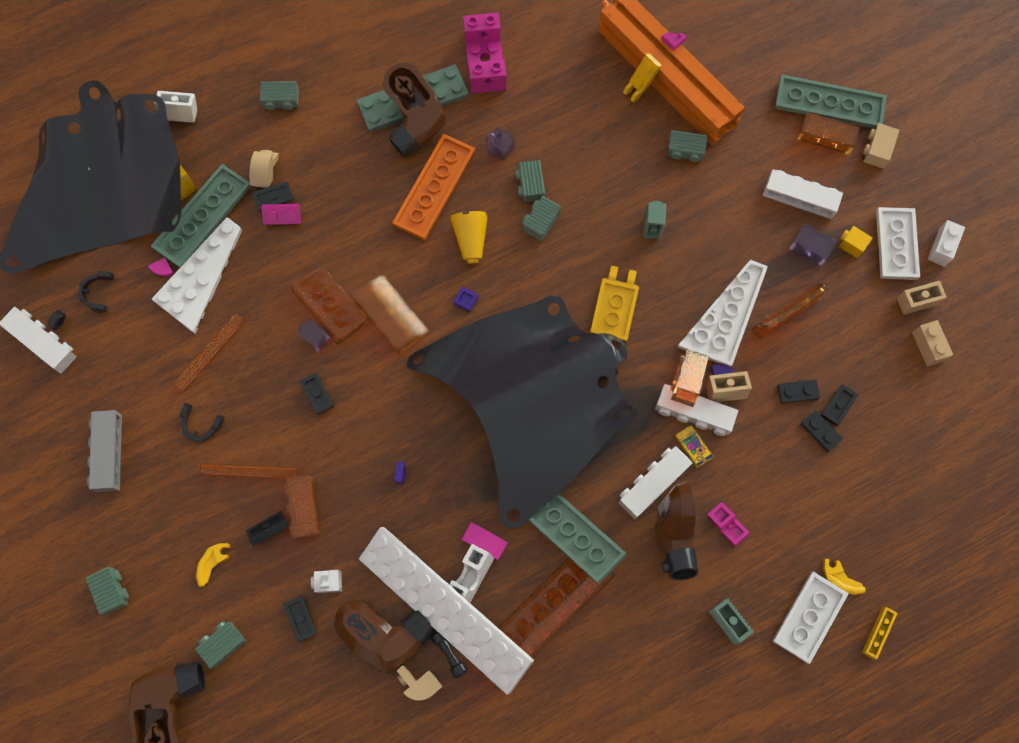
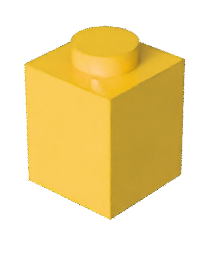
M853 226L850 231L845 230L840 237L842 242L839 247L858 259L872 240V237Z

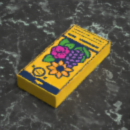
M692 425L675 435V438L696 468L714 457Z

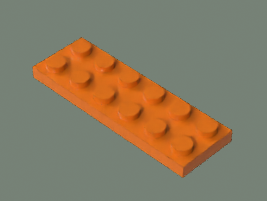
M443 134L393 220V226L426 241L475 154L476 149Z

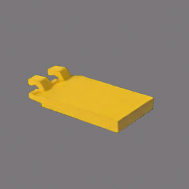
M611 265L608 279H602L590 334L608 333L627 342L639 287L634 285L637 271L629 270L626 283L616 281L619 267Z

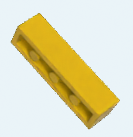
M887 607L881 608L862 654L871 659H878L898 614L897 612Z

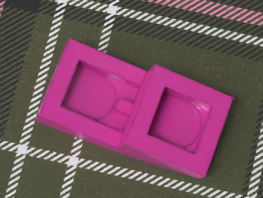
M723 502L707 514L713 524L734 547L750 535V532L736 519V515Z
M472 522L469 523L461 538L467 544H473L489 552L496 560H499L508 543Z

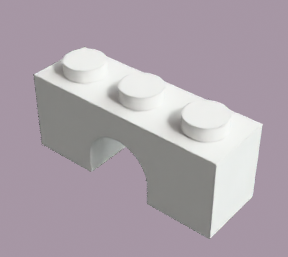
M471 544L462 561L464 563L462 574L456 581L452 580L449 585L471 603L494 557L489 552Z

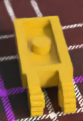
M650 53L644 56L630 79V83L623 91L625 95H628L634 87L637 89L631 97L633 103L647 90L662 66Z

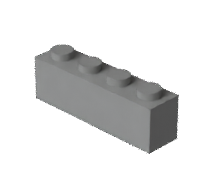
M116 410L91 412V418L89 419L91 437L88 439L90 456L87 463L90 468V474L87 477V485L90 490L96 493L120 491L122 415Z

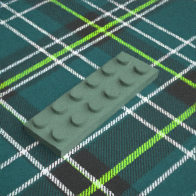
M456 64L423 76L436 93L441 106L469 97L468 90ZM384 90L357 100L369 133L405 120L399 107Z
M781 74L774 109L875 129L878 123L883 124L887 95Z
M221 164L182 209L181 218L176 229L173 232H162L151 247L181 268L252 187L250 182ZM178 215L172 221V225L177 222Z
M560 494L556 495L528 520L598 585L627 556L625 551Z

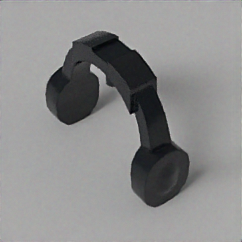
M99 271L98 274L82 280L79 285V300L93 311L107 312L108 307L106 305L89 303L86 300L85 293H89L90 290L87 287L93 281L113 280L114 274L107 271Z
M188 403L183 405L180 412V417L182 418L181 426L183 434L188 439L204 442L221 429L224 417L218 415L207 434L196 437L198 432L194 431L192 435L187 428V419L189 418L192 405Z

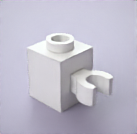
M314 571V577H311V588L317 594L342 592L341 571Z

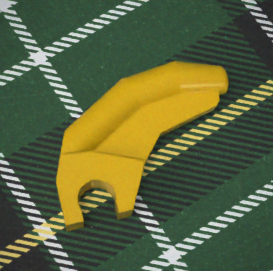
M220 543L206 550L198 562L196 580L199 587H204L209 582L212 569L216 565L229 559V555H222V550L230 548V544Z
M823 559V572L826 580L851 595L865 593L866 589L862 583L849 579L846 576L840 561H834V567L832 568L829 566V559Z

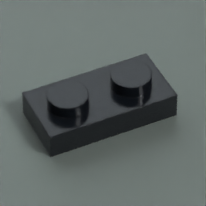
M288 181L252 193L259 211L262 210V205L283 204L294 200Z
M317 372L299 381L317 416L335 407Z
M816 379L777 385L780 404L818 400L820 398Z
M844 384L840 385L821 416L837 427L859 394Z
M816 410L800 423L826 452H829L843 439Z
M281 510L247 529L246 532L252 546H255L258 543L264 542L272 535L282 532L289 525Z
M304 596L283 604L297 642L304 641L318 634Z

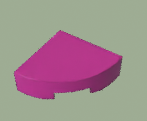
M670 32L665 33L661 37V40L673 51L687 39V36L682 33Z
M166 258L148 266L154 274L165 277L174 275Z

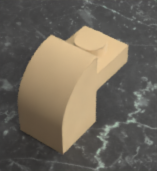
M271 150L254 151L249 171L250 186L263 188L270 186L273 181V167L278 161V153H274Z
M402 665L397 670L399 681L403 686L407 684L409 686L403 693L413 700L428 699L443 687L431 670L427 671L418 680L415 679L405 665Z

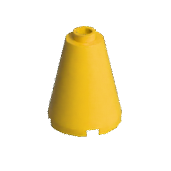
M469 211V214L463 215V212L451 215V223L463 260L467 261V264L479 263L478 260L482 259L488 219L486 212Z

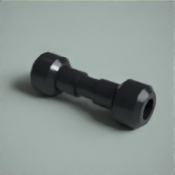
M438 631L431 636V640L446 655L447 661L452 667L450 672L457 679L468 672V668L453 653L447 639Z

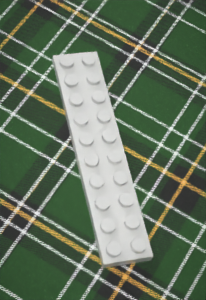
M385 527L379 528L359 560L415 611L419 610L433 628L507 695L510 694L534 660Z

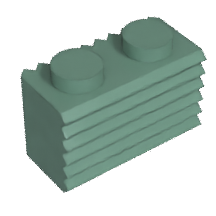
M297 81L260 82L259 99L262 108L267 110H274L276 108L292 110L293 108H298L299 87Z
M671 129L667 156H671L673 159L685 158L691 162L703 161L707 135Z
M540 160L519 162L518 169H515L516 180H520L521 185L518 186L519 197H522L523 202L540 200L542 196L545 197Z
M544 196L534 202L532 206L533 211L530 215L527 214L522 221V224H524L523 231L540 241H543L561 213V206Z
M660 201L648 203L643 218L642 236L644 238H661L666 222L667 204Z
M107 567L86 577L98 613L103 616L128 606V592L125 588L121 587L119 582L122 580L119 571L112 567Z
M724 599L711 608L709 613L734 645L739 644L750 636L753 630L745 622L743 616H740V612H737L738 609H735L732 602H729L730 599Z
M221 622L215 627L216 632L210 637L206 635L198 642L199 646L195 650L209 668H216L247 642L233 622Z

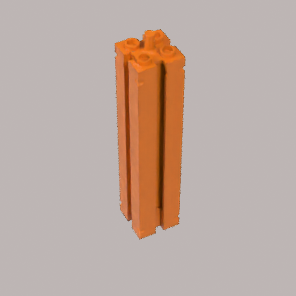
M607 0L601 2L603 8L600 12L598 32L605 36V39L635 69L638 68L644 56L648 53L662 65L650 84L699 134L707 135V142L711 146L718 142L725 133L728 134L738 125L745 107L682 44L674 51L661 40V37L668 33V31L637 0H614V4H610Z

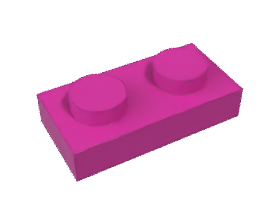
M270 204L261 206L263 225L301 223L300 204Z

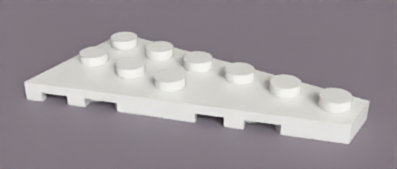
M227 217L152 298L157 305L194 334L198 330L197 326L200 320L203 319L206 306L211 301L222 277L221 273L224 267L227 266L231 251L234 250L242 233L241 227Z
M750 260L701 317L698 323L690 330L687 336L679 343L677 348L732 367L768 266Z

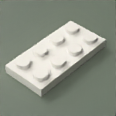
M878 207L876 218L880 279L918 280L920 278L915 208Z
M812 571L772 642L805 663L810 664L849 593Z

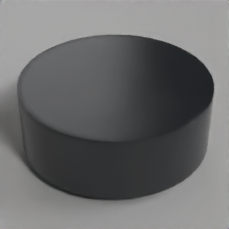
M56 310L50 316L47 323L48 326L53 329L60 328L66 319V314Z

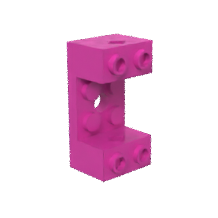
M499 13L463 16L471 94L506 90L505 60L502 56ZM484 56L490 58L489 61H481L480 59Z

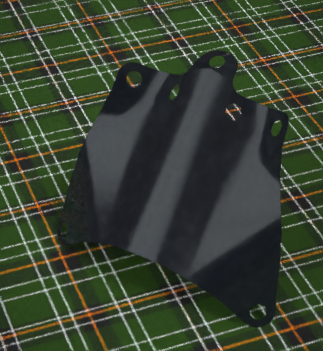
M92 80L84 83L79 89L78 95L81 109L77 114L56 116L44 122L39 132V155L28 190L14 217L0 255V268L3 271L18 273L75 253L119 244L155 232H173L176 229L182 213L180 161L168 123L166 105L161 97L153 94H129L122 97L118 102H114L105 85L99 81ZM96 87L100 91V98L98 100L91 98L89 95L90 88ZM147 101L156 102L158 109L155 112L147 111L145 108ZM118 109H120L121 112L120 121L117 120ZM69 123H78L81 131L78 134L70 133L68 131ZM43 132H44V135H45L44 144H42V133H43ZM178 212L177 222L172 225L173 217ZM9 257H17L20 260V264L14 268L8 267L6 260Z
M551 295L538 302L475 321L414 352L407 361L409 369L432 375L451 386L468 401L477 413L493 453L499 483L500 522L503 526L510 529L521 527L536 512L558 495L577 477L602 446L619 429L633 421L638 415V411L623 397L615 378L616 367L626 360L628 355L625 343L612 334H588L582 331L572 321L563 299L557 295ZM551 303H557L560 308L555 316H551L548 313V306ZM572 336L581 337L577 342H568V339ZM612 340L620 342L622 349L617 350L614 348ZM417 355H424V360L421 363L413 364V359ZM601 376H606L609 380L608 386L605 389H600L597 385V381ZM627 410L630 412V415L626 418L620 419L617 417L620 411ZM511 509H516L520 512V518L516 522H510L507 519V512Z

